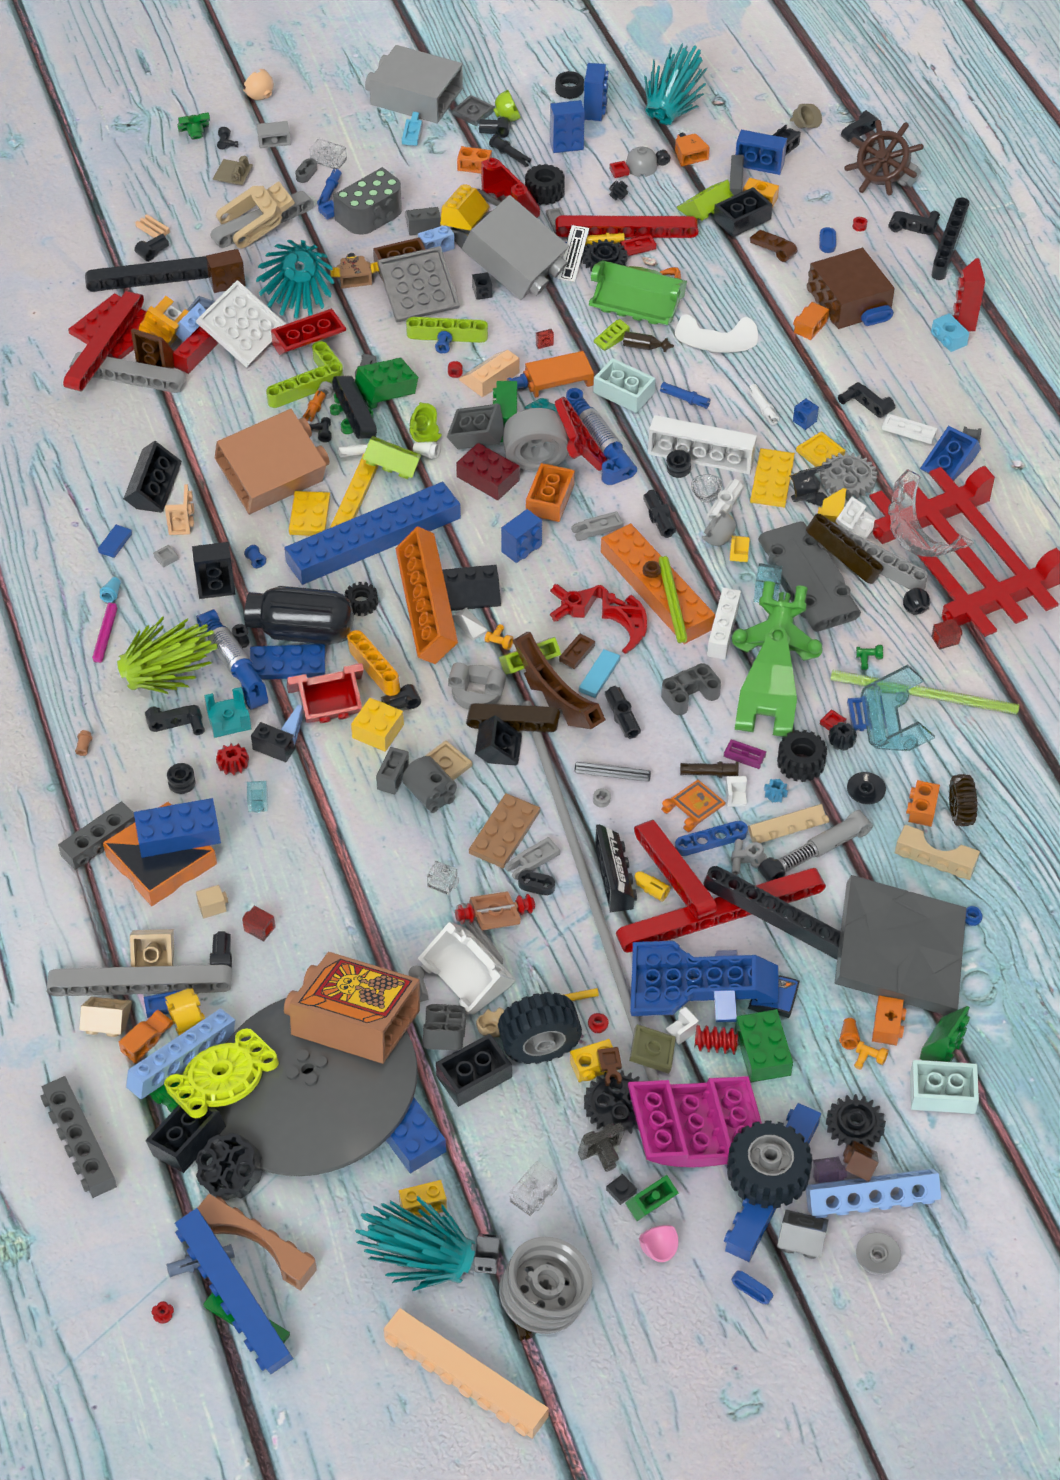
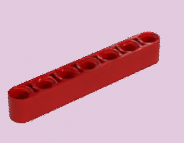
M652 819L636 825L634 832L637 840L694 917L699 919L716 912L717 907L713 897L658 824Z

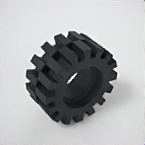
M358 582L359 585L353 583V587L349 585L344 595L353 605L354 615L358 613V616H361V613H364V616H366L367 612L373 613V610H376V606H378L376 588H373L372 584L368 586L367 582L364 585L362 582ZM358 597L368 598L364 601L355 600Z

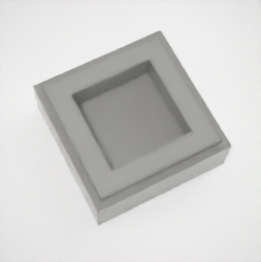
M169 545L153 552L155 559L163 568L179 560L177 553Z

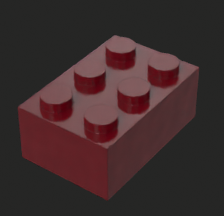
M477 443L456 462L457 478L496 500L502 498L520 481L519 465L480 443Z

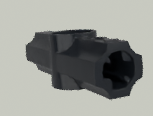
M654 489L647 491L643 495V500L648 508L649 518L652 523L656 524L661 536L669 538L676 533L670 509L667 504L663 503L658 491H654Z
M616 685L609 687L605 691V697L614 713V721L619 724L625 738H636L641 733V729L631 711V703L626 700L620 687H616Z

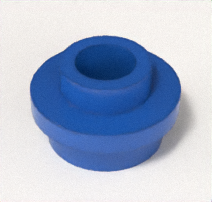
M975 906L966 908L965 923L971 926L980 924L983 918L980 909Z

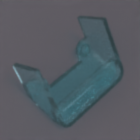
M908 664L868 684L861 692L868 740L876 749L910 751L935 739V735L919 721L901 729L898 707L908 701L909 689L924 682V678Z

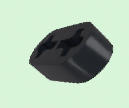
M523 871L518 876V886L521 890L551 895L555 891V880L549 875Z

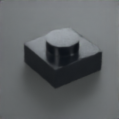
M621 1174L606 1186V1191L621 1205L637 1193V1188L624 1174Z

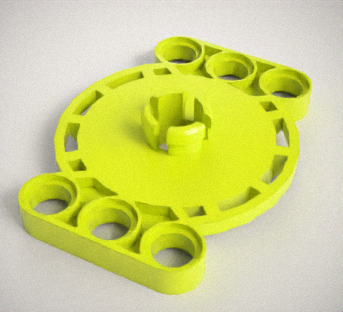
M246 1028L237 1032L235 1043L218 1044L200 1052L188 1063L183 1075L172 1074L168 1076L164 1081V1085L168 1094L189 1116L200 1118L207 1113L208 1107L226 1106L246 1097L258 1085L262 1071L274 1070L279 1065V1061L275 1051L253 1030ZM244 1037H251L247 1041H241ZM258 1047H261V1048H262V1049H261L260 1051H258V1052H252V1050L255 1049V1048H258ZM273 1058L271 1062L263 1063L266 1059ZM180 1082L178 1086L170 1087L171 1084ZM187 1093H190V1094H191V1095H190L189 1097H187V1098H184V1099L181 1098V1096H183L184 1094H187ZM202 1105L201 1108L192 1110L194 1106Z

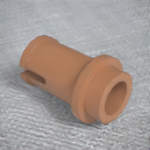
M82 730L77 735L78 743L75 752L77 755L86 756L89 743L93 738L91 732Z

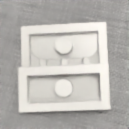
M851 497L836 519V523L854 534L867 539L873 530L874 521L877 519L865 511L866 505Z

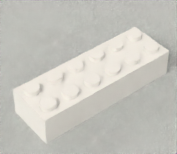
M654 415L649 429L648 454L667 458L668 454L674 450H684L690 455L691 463L750 475L755 457L757 435Z

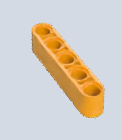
M359 630L351 631L347 635L351 655L359 664L362 663L363 669L384 694L388 696L397 695L400 692V682L396 670L363 632Z

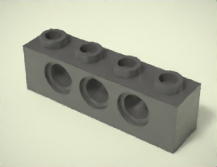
M122 801L59 843L58 847L61 857L74 870L84 866L89 860L104 851L103 842L135 823L134 812Z

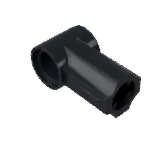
M500 117L498 120L480 119L479 133L498 134L500 138H505L509 135L510 120L508 118Z
M160 234L148 242L139 241L135 245L134 251L145 261L149 262L154 259L157 252L169 246V241L164 234Z
M407 684L400 689L397 695L381 697V702L397 709L404 707L415 709L421 704V699L415 686Z
M218 931L216 934H213L210 965H227L232 969V954L230 952L231 934L225 931Z

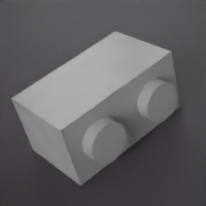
M288 121L257 124L260 148L291 145Z

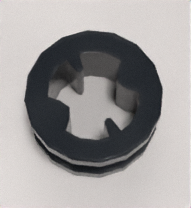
M662 149L656 153L657 162L660 166L670 162L671 157L666 150Z

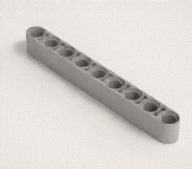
M227 965L52 969L48 972L47 993L52 996L162 994L187 988H193L195 993L227 992L231 989L232 969Z

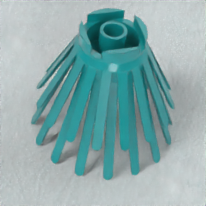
M287 240L293 247L276 244V248L287 251L268 252L265 255L266 257H281L259 264L258 268L261 269L278 264L256 278V282H265L278 273L259 292V295L262 296L266 291L269 295L279 285L267 306L271 308L275 300L280 304L286 293L279 314L281 316L285 314L290 300L289 308L293 309L295 304L294 318L297 319L300 311L301 294L303 309L308 308V316L313 315L312 289L315 304H319L320 308L323 309L324 303L317 281L324 294L331 297L332 293L321 274L331 284H334L333 278L321 265L329 270H333L332 266L318 258H328L327 255L314 252L313 250L318 248V246H307L305 240H301V244H297L293 240Z

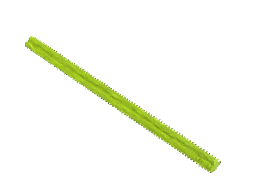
M832 670L831 681L832 679L833 681L838 679V682L842 683L845 681V683L851 684L852 682L854 685L860 686L861 684L863 687L868 685L870 688L875 687V689L880 690L882 688V690L886 691L889 689L891 692L896 690V693L902 694L903 692V694L907 695L910 693L912 696L917 694V697L923 698L924 696V698L929 699L931 697L933 700L938 698V701H942V699L945 702L950 700V703L951 701L952 703L957 701V704L958 702L961 705L964 703L966 706L971 704V707L973 705L976 708L978 705V708L984 709L985 707L987 710L992 708V711L997 709V712L998 710L999 712L1004 710V713L1006 711V713L1010 714L1011 711L1013 715L1015 712L1017 715L1019 711V704L1016 703L1015 705L1009 702L1007 704V702H1000V700L995 702V699L994 701L993 699L988 701V698L982 697L981 699L979 696L974 698V696H967V694L962 696V693L960 695L957 692L955 695V692L951 691L948 693V691L942 690L941 692V689L934 690V688L929 687L927 689L925 686L920 688L918 685L913 686V684L908 683L906 685V683L901 682L899 684L897 681L892 683V680L886 679L885 681V679L880 678L878 680L876 677L871 679V676H865L864 678V675L858 674L857 676L855 673L850 675V672L849 674L848 672L843 674V671L841 673L838 670L837 673L836 670L835 672Z

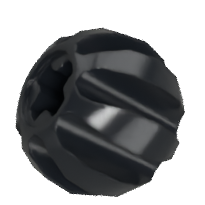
M921 588L909 590L903 598L904 608L913 615L924 613L929 609L931 603L929 594Z
M839 722L837 725L832 726L828 738L830 744L835 749L846 751L856 743L857 733L851 724Z

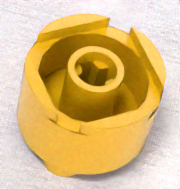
M187 988L165 997L170 1017L177 1026L175 1029L179 1036L205 1019L203 1012L201 1013L198 1007L201 1004L193 988Z

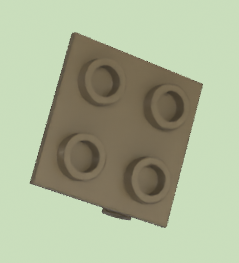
M245 155L239 158V162L223 159L213 180L243 185L253 164H249L248 157Z

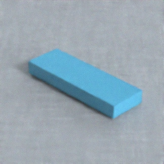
M603 649L579 686V692L596 698L620 661V655Z

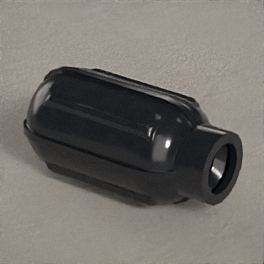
M278 586L266 590L264 593L249 592L245 603L244 620L245 627L262 629L264 633L274 640L331 645L347 640V635L350 634L353 626L354 609L350 600L337 591Z

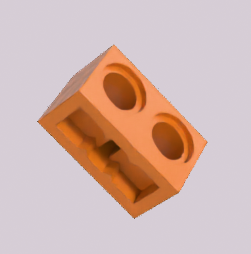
M461 146L457 157V171L481 174V162L492 158V150Z
M917 780L916 787H911L909 798L913 799L912 803L908 802L906 814H910L908 822L932 827L940 788L939 784Z

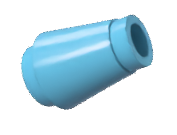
M112 577L100 589V598L106 603L115 601L121 581L116 577Z

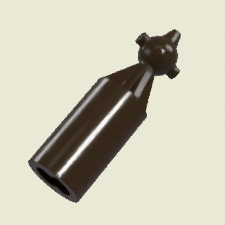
M625 331L623 346L645 350L661 347L663 352H666L669 348H674V345L668 341V338L661 342L648 334Z

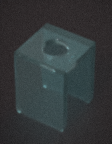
M759 563L754 602L759 603L765 581H771L776 584L773 599L778 600L783 566Z

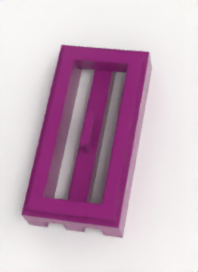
M731 739L724 751L723 757L760 769L767 751Z

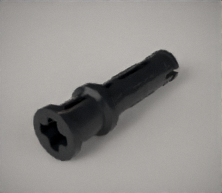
M498 134L491 137L489 141L490 147H495L501 154L509 155L525 167L529 166L526 161L531 163L532 159L512 147L509 141H504Z

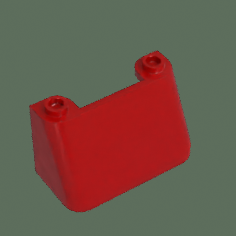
M489 158L481 162L482 191L487 194L493 193L497 198L502 195L507 198L511 195L536 218L540 216L539 205L527 187L496 158Z

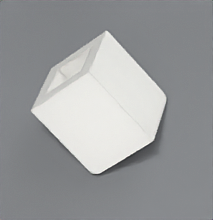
M727 776L725 786L727 807L747 805L746 776Z
M684 1007L679 1011L678 1020L668 1026L666 1032L669 1035L675 1036V1042L679 1045L695 1034L699 1021Z

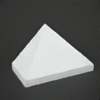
M467 608L452 615L453 620L472 640L488 632L484 625Z

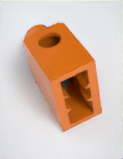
M683 132L678 134L675 140V152L681 167L709 160L710 147L697 134L686 135Z

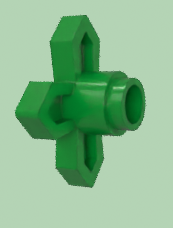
M209 112L179 117L177 124L178 132L188 131V135L192 140L202 138L203 128L209 127Z

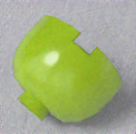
M509 90L500 93L495 100L496 108L493 109L496 116L506 117L510 122L520 119L521 116Z

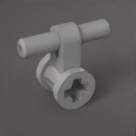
M741 839L735 840L734 851L731 856L733 874L737 875L740 873L741 863H750L752 867L758 868L760 863L767 859L763 846L760 843L753 842L746 849L742 850L743 841Z

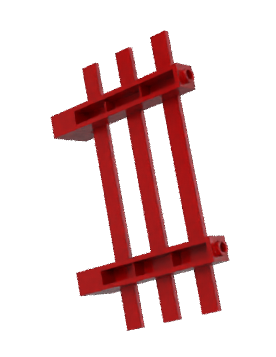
M986 466L975 470L967 478L965 485L960 487L955 484L942 467L929 471V475L945 492L928 499L912 478L899 483L902 490L915 504L898 511L882 490L869 495L872 502L885 516L874 521L872 530L874 537L881 544L902 537L953 598L954 601L943 606L941 615L943 622L948 624L951 629L972 621L984 637L996 633L997 628L986 615L999 609H1003L1015 624L1027 620L1028 616L1016 602L1033 596L1045 611L1058 607L1059 603L1047 591V589L1060 584V551L1056 547L1044 554L1037 562L1036 567L1029 570L976 508L990 502L995 476ZM963 513L1015 576L999 582L946 519ZM933 525L985 588L968 595L916 531Z

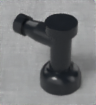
M220 127L218 129L220 140L217 142V147L221 150H224L226 146L238 148V141L227 139L231 133L227 127Z
M323 417L321 423L309 424L311 431L320 430L318 433L319 441L324 443L331 441L332 433L329 431V426L331 425L330 418Z

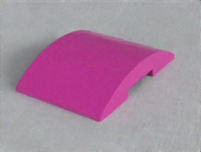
M749 1076L709 1078L707 1083L670 1084L669 1080L628 1082L646 1160L675 1167H708L727 1164L729 1148L735 1135L741 1133L742 1128L745 1126L752 1127L754 1122L760 1121V1124H762Z

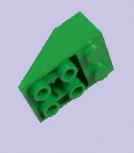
M969 1006L963 1007L940 1019L922 1047L919 1059L924 1061L952 1062L955 1056L953 1054L955 1049L959 1050L964 1042L963 1037L970 1020V1016H968Z

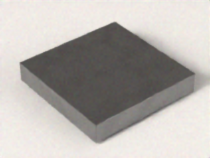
M470 95L452 110V115L477 127L480 119H486L494 112L495 106Z

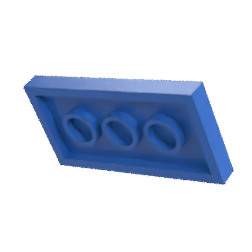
M324 644L250 647V659L253 663V668L261 680L287 679L288 677L306 674L307 678L325 675Z

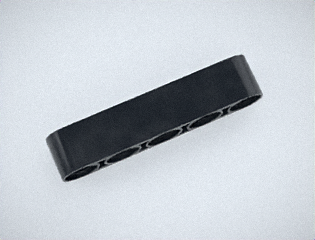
M334 376L332 380L333 390L356 438L370 439L372 436L376 437L377 428L353 377Z

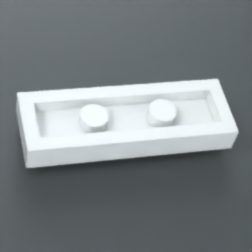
M892 414L887 415L882 426V430L932 444L937 433L936 427Z

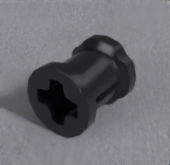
M243 624L235 625L232 628V634L241 647L246 648L250 643L247 636L248 628Z

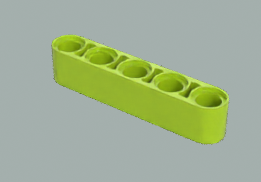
M410 317L406 320L407 337L414 340L438 341L437 336L441 331L449 332L452 335V341L482 343L488 339V323L484 320Z

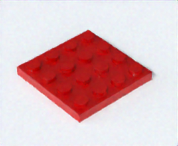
M115 293L68 328L69 334L88 344L121 296ZM140 309L108 354V357L123 359L134 350L131 330L139 329L147 311Z

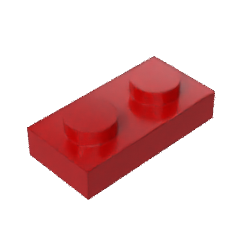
M651 234L620 241V246H624V250H627V256L655 250L657 246Z

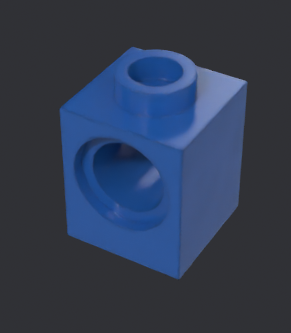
M805 398L794 407L793 422L807 430L817 422L819 407Z

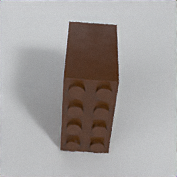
M863 247L810 263L807 290L814 296L817 303L829 309V318L838 329L861 323L862 314L869 309L885 305L892 308L895 288Z

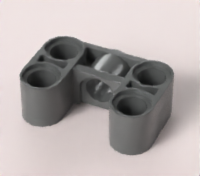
M700 663L664 679L661 697L674 714L684 715L688 711L689 695L700 691L703 697L709 701L717 700L720 697L721 680L709 665Z
M430 1004L426 1006V1018L423 1025V1047L432 1050L462 1049L466 1027L465 1007L447 1004Z

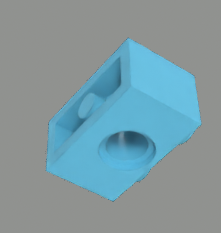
M950 313L933 320L931 333L950 352L967 346L969 332Z

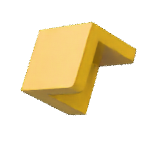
M732 535L730 561L748 562L749 537Z

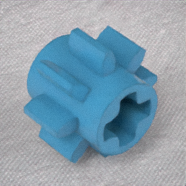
M770 779V783L764 785L765 798H768L772 803H781L782 797H787L788 795L787 783L784 784L781 779Z

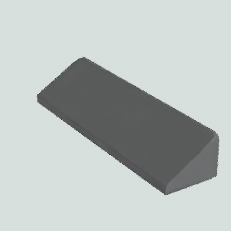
M743 155L731 156L730 191L733 195L742 192Z

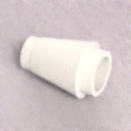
M415 442L413 452L433 459L439 456L440 446L436 442Z

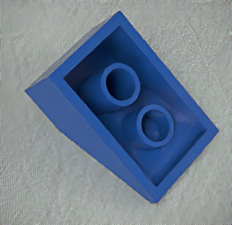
M948 425L920 469L929 474V471L942 467L954 481L973 462L981 450L980 444L977 439Z

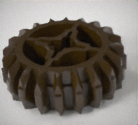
M957 774L952 776L948 791L952 821H954L956 826L974 825L978 810L977 789L971 775Z

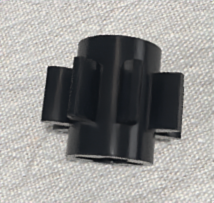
M616 180L609 187L611 191L609 195L614 200H622L628 194L626 190L628 185L623 181L618 182Z

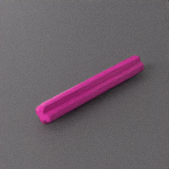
M116 603L107 604L92 656L95 663L103 661L118 609Z

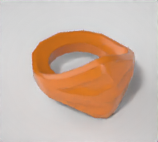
M671 267L660 271L662 275L670 274L674 275V278L681 279L678 267Z

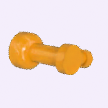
M499 624L493 633L489 631L486 633L485 642L498 643L504 649L510 650L514 638L511 635L500 637L504 626Z
M863 1041L858 1043L856 1053H859V1056L854 1064L855 1068L861 1070L868 1055L876 1058V1062L880 1065L885 1063L889 1052L888 1049L881 1048L877 1050L865 1045Z

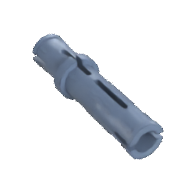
M232 1245L224 1246L223 1248L229 1258H235ZM187 1255L185 1259L167 1263L166 1266L171 1278L185 1272L193 1273L195 1269H198L200 1263L180 1268L182 1265L198 1261L197 1259L193 1261Z

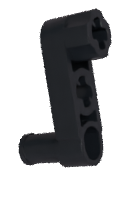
M865 110L859 116L858 121L849 124L842 130L841 137L847 142H851L853 137L864 142L860 136L876 128L875 121L879 119Z
M896 211L893 213L888 227L893 232L905 229L932 235L937 227L940 214L937 211H932L929 218Z
M859 382L838 395V400L841 404L844 405L851 399H856L879 418L895 409V404L891 397L881 399Z
M197 705L183 706L163 712L160 708L153 706L145 711L146 721L149 730L152 732L191 724L194 735H201L205 732L201 720L202 714Z

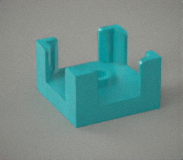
M242 687L232 689L233 699L215 702L213 693L204 695L214 738L252 730Z

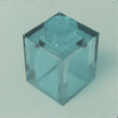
M267 781L247 782L248 812L259 813L268 811Z

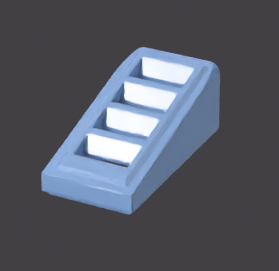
M297 705L281 728V730L294 735L292 738L294 745L303 720L302 705Z

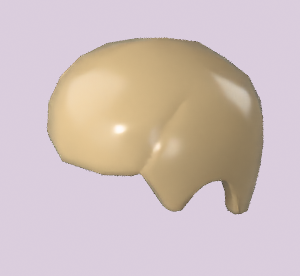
M499 1007L495 1012L487 1009L483 1015L478 1017L476 1026L481 1035L491 1034L493 1038L500 1036L498 1022L504 1009Z

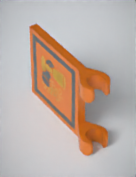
M696 780L672 798L665 799L662 802L663 807L661 810L667 814L675 806L680 808L689 816L684 821L686 825L683 829L691 832L697 824L723 807L726 802L701 781Z

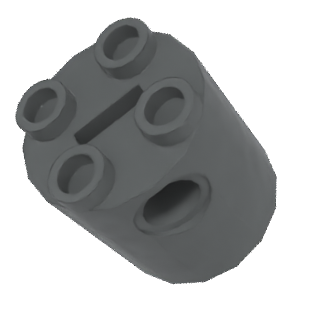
M423 756L411 762L403 774V784L431 813L436 812L445 804H451L456 798L454 795L457 788L456 782L430 756Z

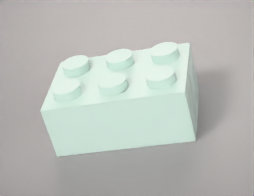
M612 358L594 377L593 393L637 413L655 393L656 378Z
M913 1060L910 1070L911 1110L975 1114L979 1102L977 1064Z

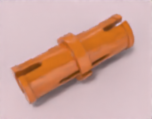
M316 391L313 399L309 401L308 408L303 415L307 421L310 419V422H312L316 413L321 410V404L326 398L324 392L320 391L319 394V391Z

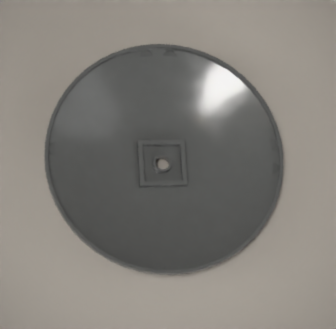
M284 998L270 1004L247 1019L226 1042L235 1043V1035L238 1031L246 1028L251 1029L275 1051L279 1065L272 1071H262L258 1085L243 1099L226 1106L213 1107L220 1112L226 1125L219 1135L224 1136L235 1133L247 1139L261 1154L260 1168L262 1171L284 1176H312L332 1172L353 1164L373 1152L400 1125L412 1103L416 1090L418 1073L416 1053L407 1030L383 1064L291 1035L290 1016L284 1014L286 1000ZM244 1037L241 1041H247L251 1037ZM261 1047L255 1048V1049L252 1050V1052H258V1051H260L262 1048H261ZM268 1058L263 1063H269L273 1058ZM307 1068H313L311 1073L303 1074Z

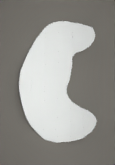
M691 315L681 316L675 329V336L680 342L711 352L746 351L756 346L758 342L757 326L748 317L742 318L728 333L700 329L695 318Z

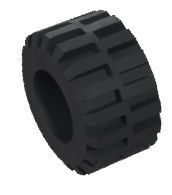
M539 164L527 170L525 186L540 205L554 204L555 201H560V198L564 196L565 175L560 168L554 167V165Z
M795 730L794 733H787V736H784L779 743L777 765L778 768H781L780 772L786 774V777L789 779L793 778V781L801 780V782H806L807 779L812 781L814 777L818 778L820 773H823L826 763L827 746H825V741L821 740V737L819 735L816 736L812 731L809 733L807 730L802 732ZM796 754H804L808 757H799Z

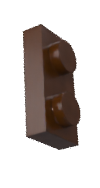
M579 633L559 656V662L575 669L595 647V641Z

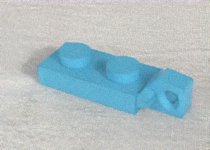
M413 112L412 118L406 119L402 136V144L418 145L422 127V120H419V112Z

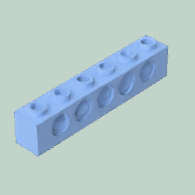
M220 1008L130 1068L127 1074L126 1088L138 1098L143 1099L162 1086L168 1076L183 1072L188 1063L200 1052L209 1047L227 1042L234 1033L235 1019Z
M934 1169L872 1176L869 1182L862 1178L810 1184L806 1188L808 1212L815 1216V1218L828 1217V1214L836 1213V1215H847L849 1211L856 1210L861 1213L869 1212L871 1208L887 1210L891 1209L894 1205L910 1207L913 1206V1203L917 1202L932 1204L935 1200L941 1199L939 1173ZM920 1184V1190L912 1193V1188ZM899 1187L898 1194L891 1196V1190ZM878 1190L877 1196L869 1199L870 1192ZM851 1193H856L855 1200L849 1202L848 1196ZM829 1196H835L832 1204H826Z

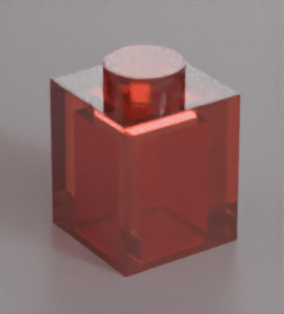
M954 619L933 625L931 637L939 650L960 643L962 629Z
M255 905L242 918L244 931L263 942L276 928L274 916Z

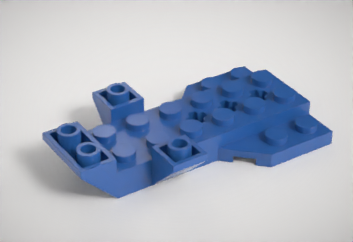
M675 941L633 942L631 1016L673 1015L688 1001L715 1000L716 1022H736L737 999H757L758 1003H779V967L760 956L738 955L737 950L716 951L715 956L693 957L690 953L683 951Z

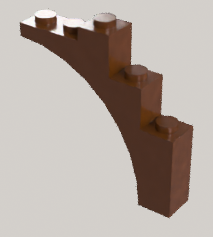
M525 632L512 640L526 670L524 675L530 689L542 691L549 707L561 709L568 726L592 729L606 720L599 703L592 702L579 695L553 670L539 649L531 632Z

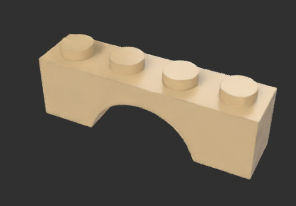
M904 825L896 844L895 854L912 859L920 864L937 868L940 871L948 872L959 878L970 880L977 865L980 851L964 845H960L958 848L950 851L937 850L927 843L924 831Z

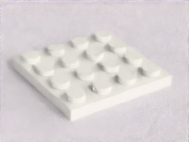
M238 280L196 320L199 326L246 368L272 343L271 329L286 324Z

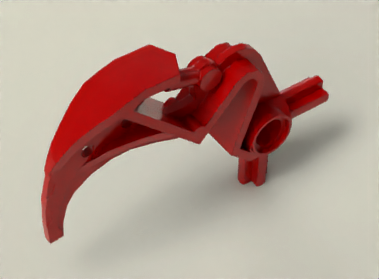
M554 584L553 588L550 589V592L561 600V606L550 613L554 622L559 621L567 614L576 618H585L596 598H601L602 619H612L620 623L629 633L630 641L622 649L623 653L627 654L646 635L647 615L645 608L632 595L628 596L624 602L616 598L614 593H609L602 585H596L593 588L578 592H567L558 584Z

